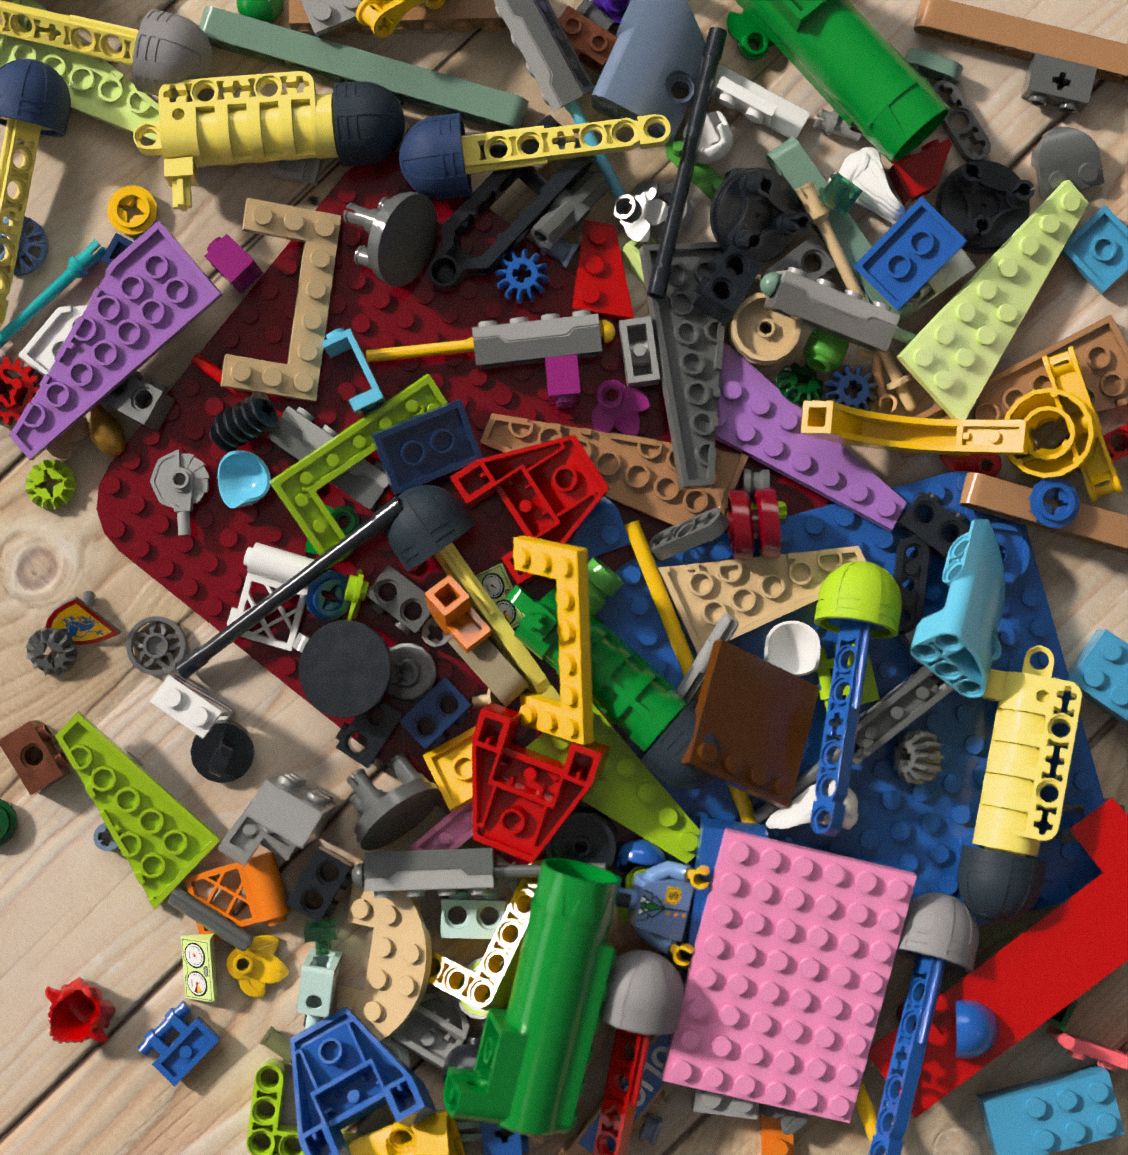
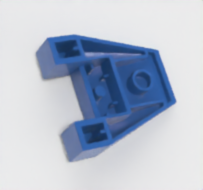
M347 1007L338 1010L329 1017L290 1038L298 1138L304 1155H351L341 1130L387 1103L396 1122L406 1127H411L437 1112L425 1083Z

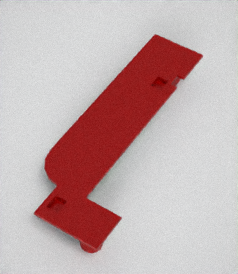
M1113 797L1069 829L1103 873L976 967L973 972L968 973L938 996L911 1110L914 1118L929 1109L1128 960V816ZM956 1000L978 1001L989 1007L997 1018L999 1025L998 1038L993 1047L981 1056L975 1058H956ZM899 1026L870 1047L868 1057L885 1080L887 1079Z

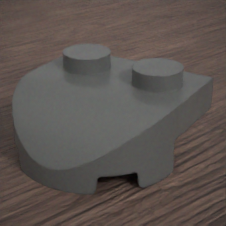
M1071 127L1053 128L1042 135L1043 138L1038 143L1036 149L1032 151L1031 166L1036 168L1040 196L1044 200L1066 180H1070L1078 190L1104 183L1098 146L1089 135Z

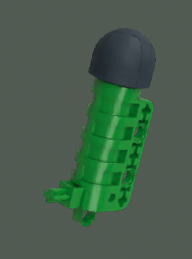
M516 584L506 596L524 614L523 618L519 621L520 625L516 629L514 636L537 657L548 662L557 670L556 673L560 676L557 587L546 594L541 601H537L525 589ZM589 614L592 702L605 713V717L614 725L617 724L629 734V738L644 752L658 739L641 762L665 783L679 789L691 790L702 788L715 781V778L710 777L706 773L681 764L682 758L686 754L694 736L696 726L695 709L698 698L674 721L688 704L677 694V688L601 620ZM712 733L705 736L703 743H713L719 754L722 748L717 738Z

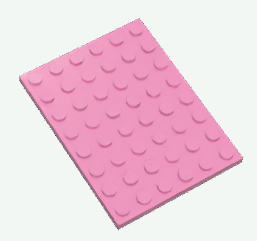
M725 828L694 946V953L691 957L683 988L684 999L679 1026L671 1034L661 1072V1080L850 1123L917 878L916 874Z

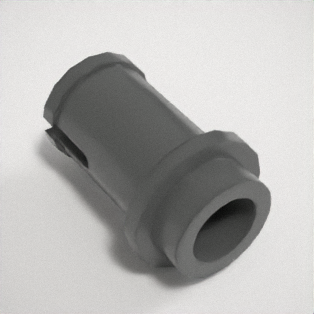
M583 0L576 11L609 32L616 21L594 5V0Z

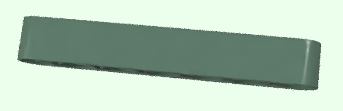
M791 137L766 154V159L772 170L784 177L794 189L801 212H806L795 190L814 180L824 205H829L831 211L828 212V220L867 302L873 304V301H877L891 306L890 312L900 315L897 325L914 314V308L910 301L900 311H897L853 267L872 246L801 144L794 137ZM810 223L815 232L818 234V236L824 243V245L826 246L817 225Z

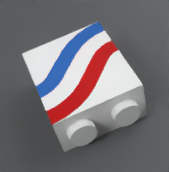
M168 675L150 701L203 739L217 720H228L235 711L189 678L185 679L181 675Z

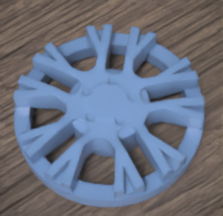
M24 217L17 253L21 269H14L15 275H24L35 271L44 262L48 252L46 233L37 222L28 217ZM3 219V223L8 225L10 219ZM28 223L35 227L29 235H25L24 230ZM37 236L41 237L39 241L31 242L30 240ZM5 246L4 251L0 254V260H2L5 257ZM34 246L42 248L38 258L30 253ZM28 256L33 264L28 266L24 257Z

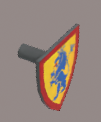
M85 591L82 600L75 596L54 608L48 616L45 628H55L67 633L76 645L98 643L121 633L117 627L93 609L96 595L92 591Z

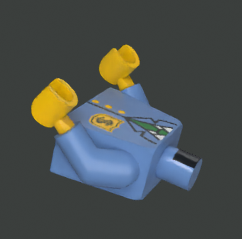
M665 861L647 869L645 873H637L634 877L632 889L619 888L615 907L627 909V918L633 925L634 931L650 946L667 955L673 953L674 961L678 965L686 966L690 962L684 960L680 952L683 949L693 954L694 948L690 944L678 946L676 941H682L693 888L704 889L710 883L700 880L698 873L708 875L710 869L708 866L701 865L696 870H692V867L689 865Z

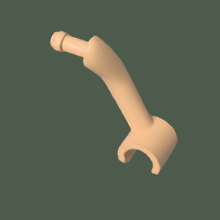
M863 350L859 351V358L873 360L872 374L874 382L878 384L877 393L879 396L876 408L880 410L882 400H888L891 402L890 413H892L897 407V400L893 395L887 394L882 374L881 358L878 352L872 354Z

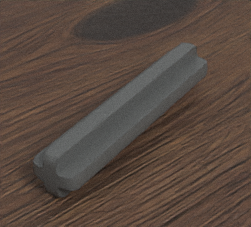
M180 888L175 889L169 897L168 903L240 951H246L252 944L253 935Z

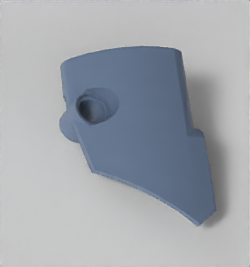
M631 0L616 34L617 40L591 95V106L599 113L612 119L630 118L638 121V116L662 115L667 118L671 126V136L668 142H673L689 107L692 105L706 43L687 0ZM681 88L687 91L688 96L684 99H677L672 95V92L675 89ZM654 123L649 126L647 132L653 137L661 138L665 134L666 129L662 124Z

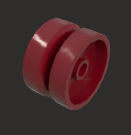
M774 487L756 490L753 500L754 509L751 508L750 497L745 490L729 491L727 500L729 526L727 530L734 562L751 560L754 555V540L757 542L758 552L763 559L779 558L781 554V532L778 502Z

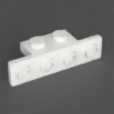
M702 57L695 88H697L704 57ZM718 64L711 94L713 98L717 99L721 105L729 109H736L745 114L754 123L763 124L789 139L791 137L797 139L809 117L808 111Z

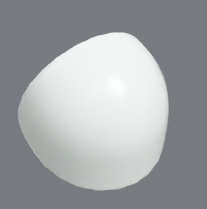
M785 621L779 623L769 631L766 637L764 660L796 676L810 674L819 666L820 639L813 628L802 622Z

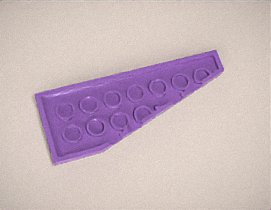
M158 220L109 264L98 288H95L90 297L91 301L82 316L78 317L55 356L54 364L48 374H45L39 384L41 386L31 403L27 404L9 436L29 460L37 458L223 296L161 221Z

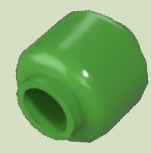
M816 328L813 329L803 350L807 365L820 373H828L838 369L848 351L849 342Z

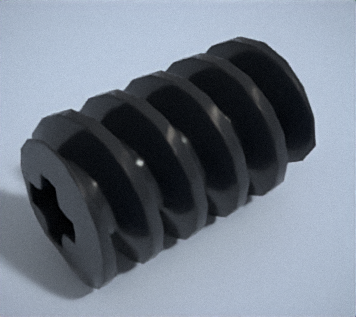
M256 392L251 397L243 399L242 402L234 404L233 407L225 409L224 412L216 414L214 424L210 427V436L218 448L224 452H232L238 447L262 436L264 433L273 430L278 425V414L269 397L262 392Z

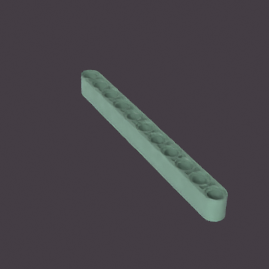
M211 6L204 8L199 25L206 34L211 46L296 71H303L310 75L338 83L357 81L377 83L388 89L399 101L444 114L461 113L462 119L499 130L522 128L529 105L527 99L509 92Z

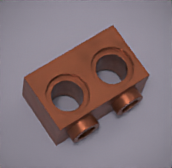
M567 6L558 20L581 63L601 75L617 38L570 6Z

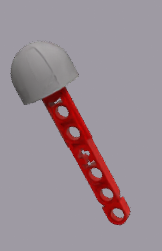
M645 950L631 951L617 957L613 970H609L607 978L608 995L605 1002H601L599 1014L602 1021L617 1028L593 1155H627L651 1035L670 1034L675 1032L679 1026L684 999L681 977L676 968L666 958ZM627 1043H630L634 1048L635 1056L633 1060L626 1056L625 1046ZM621 1074L628 1079L629 1086L627 1091H624L619 1085ZM608 1136H611L616 1142L615 1153L608 1149Z

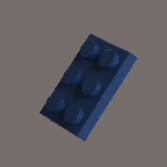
M461 399L454 400L370 434L392 492L395 495L468 466L475 460L483 458Z

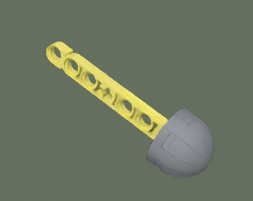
M0 0V14L2 16L0 34L132 66L134 86L139 92L159 96V90L163 84L182 82L187 79L208 78L213 60L210 42L204 31L186 17L152 9L145 15L139 30L72 14L67 16ZM20 15L27 17L31 21L32 30H26L20 26L18 21ZM52 24L55 25L57 31H61L59 35H55V30L49 28ZM79 29H84L92 36L91 44H86L80 40L78 36ZM114 36L118 38L122 43V50L117 51L110 47L108 37ZM173 87L171 89L173 93L172 98H177L179 94L177 89Z

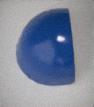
M956 1000V1058H975L981 1056L993 1047L998 1038L999 1025L997 1018L989 1007L978 1001Z

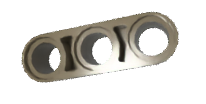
M453 637L448 640V643L505 707L509 706L530 687L488 638L468 654Z

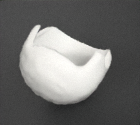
M712 111L706 115L696 162L700 164L717 162L723 159L732 148V131L726 118L719 111ZM688 124L686 125V127H685L684 130H683L684 140H685V136H686V131H687Z

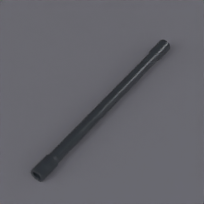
M719 27L709 28L705 44L704 60L656 263L652 268L647 289V296L654 299H665L677 238L717 68L722 58L727 37V31Z
M394 497L354 531L201 647L195 648L175 664L177 672L183 678H189L205 666L212 657L380 530L390 526L398 514L403 511L402 506L398 502L400 498Z

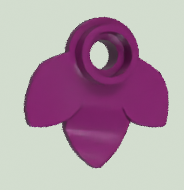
M607 380L603 382L597 389L596 398L598 404L591 414L594 430L609 433L615 427L625 435L637 436L641 426L639 412L651 406L648 397L638 388H626L620 381ZM612 389L618 394L614 402L608 398V392Z

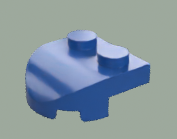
M606 497L601 499L568 543L571 546L587 549V560L593 556L596 557L631 544L617 507Z

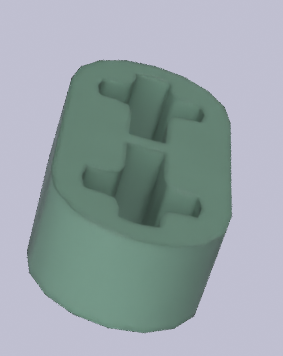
M909 48L904 58L921 76L935 81L949 80L957 85L963 72V66L958 62L918 48Z

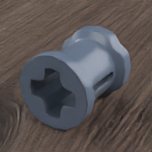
M561 238L551 250L541 248L539 253L543 256L545 254L552 256L562 262V267L567 269L575 258L580 244L577 242L573 244Z

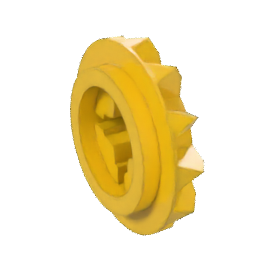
M130 185L118 189L111 196L107 205V215L112 226L124 235L139 236L140 233L147 231L153 222L157 220L158 206L149 191L140 186ZM137 201V208L144 215H134L129 220V214L121 207L132 208Z

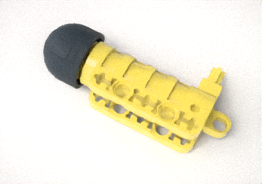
M303 71L187 79L182 82L162 85L159 90V122L141 124L134 131L133 139L139 151L144 155H163L164 175L173 192V209L187 211L188 208H192L191 186L199 185L198 168L212 165L231 166L252 162L255 164L269 163V161L279 160L299 161L306 158H339L342 167L376 164L387 159L399 147L405 131V117L397 98L388 89L373 82L334 83L333 93L317 94L313 78L310 74ZM284 83H286V84H287V87H288V88H286V89H287V92H288V94H286V95H285V91H284V88H283V85H282V84H284ZM299 83H305L306 87H304L303 93L297 92ZM267 84H274L278 87L276 94L271 97L263 96L261 89ZM251 86H254V91H255L256 96H253V97H252V95H251V92H252ZM174 87L177 89L179 97L176 98V102L172 103L169 98L173 96L171 89ZM240 87L243 92H240V97L234 98L233 93L236 92V88ZM206 88L214 90L215 93L211 100L204 102L198 99V94L201 90ZM220 88L224 89L225 93H223L225 99H222ZM188 91H190L193 101L188 100L187 97H190ZM154 133L157 135V140L153 145L144 146L141 144L143 135Z
M1035 646L1027 651L1022 673L990 669L986 691L982 696L983 699L998 702L972 844L984 846V849L962 845L957 880L960 894L966 905L976 915L994 922L1013 921L1027 913L1037 902L1044 883L1043 878L1047 862L1026 858L1025 855L1038 857L1040 842H1047L1056 836L1063 806L1082 692L1073 682L1052 678L1054 656L1044 646ZM1042 652L1048 656L1049 664L1045 669L1037 670L1031 666L1030 658L1034 653ZM1064 692L1071 693V699H1074L1069 702L1067 715L1061 713L1062 699L1059 698L1063 697ZM1063 723L1069 727L1070 733L1064 738H1058L1052 734L1051 729L1055 724ZM1050 743L1061 747L1059 761L1064 762V765H1058L1056 778H1063L1062 782L1053 778H1044V775L1048 777L1050 775V763L1045 761L1046 759H1052L1054 746H1049ZM1046 786L1056 788L1059 793L1058 799L1052 803L1044 802L1039 796L1041 789ZM1038 806L1046 810H1057L1056 815L1049 812L1048 824L1053 826V830H1047L1045 835H1040L1038 828L1034 827V823H1040L1043 812L1038 811Z

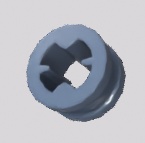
M105 823L99 825L94 832L93 840L95 845L103 851L119 848L115 840L111 841L109 845L105 843L106 838L102 839V833L107 832L108 828Z
M647 1112L645 1115L646 1120L640 1129L638 1141L643 1142L646 1139L649 1140L650 1145L654 1146L663 1118L658 1116V1118L654 1119L651 1117V1113Z

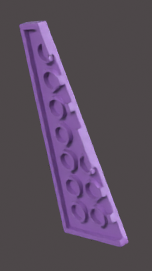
M724 341L722 369L719 376V388L721 390L717 405V417L719 419L715 439L891 532L907 502L840 443L801 433L803 410L788 401L775 385Z

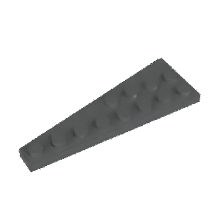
M717 242L676 243L665 299L659 300L647 296L680 490L710 488L714 485L716 449H714L715 434L719 419L717 417V405L721 390L719 388V376L723 361L725 327L722 323L694 306L693 303L698 296V293L694 291L704 275L709 277L712 269L708 267L718 251L724 253ZM660 244L642 245L639 249L646 295ZM714 291L718 298L723 299L718 292Z

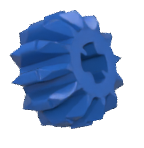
M527 249L522 250V258H517L515 251H511V262L502 258L500 265L504 269H499L495 272L496 277L503 279L497 283V287L499 290L508 288L505 292V298L508 300L516 293L518 304L522 303L523 295H527L528 300L533 302L535 297L532 291L542 295L545 289L539 283L545 284L549 282V276L541 274L547 270L546 263L536 265L540 259L537 253L529 260ZM524 270L527 276L531 275V277H526L524 282L520 283L518 282V277L514 278V276H518L520 271Z

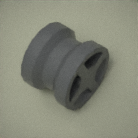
M743 469L741 490H745L750 498L754 497L757 489L770 487L769 470L763 469L760 472H752L751 469Z

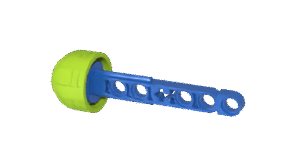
M853 561L843 564L829 574L819 590L814 623L820 628L839 634L815 786L817 801H813L810 821L812 830L815 833L828 837L836 836L842 829L846 805L843 803L848 795L871 638L885 639L897 636L902 610L901 592L895 579L884 568L866 561ZM854 653V663L848 668V658ZM847 685H849V695L845 700H843V690ZM839 748L840 758L834 764L833 755L835 751ZM832 781H835L834 793L829 796V785ZM830 813V824L824 829V817Z

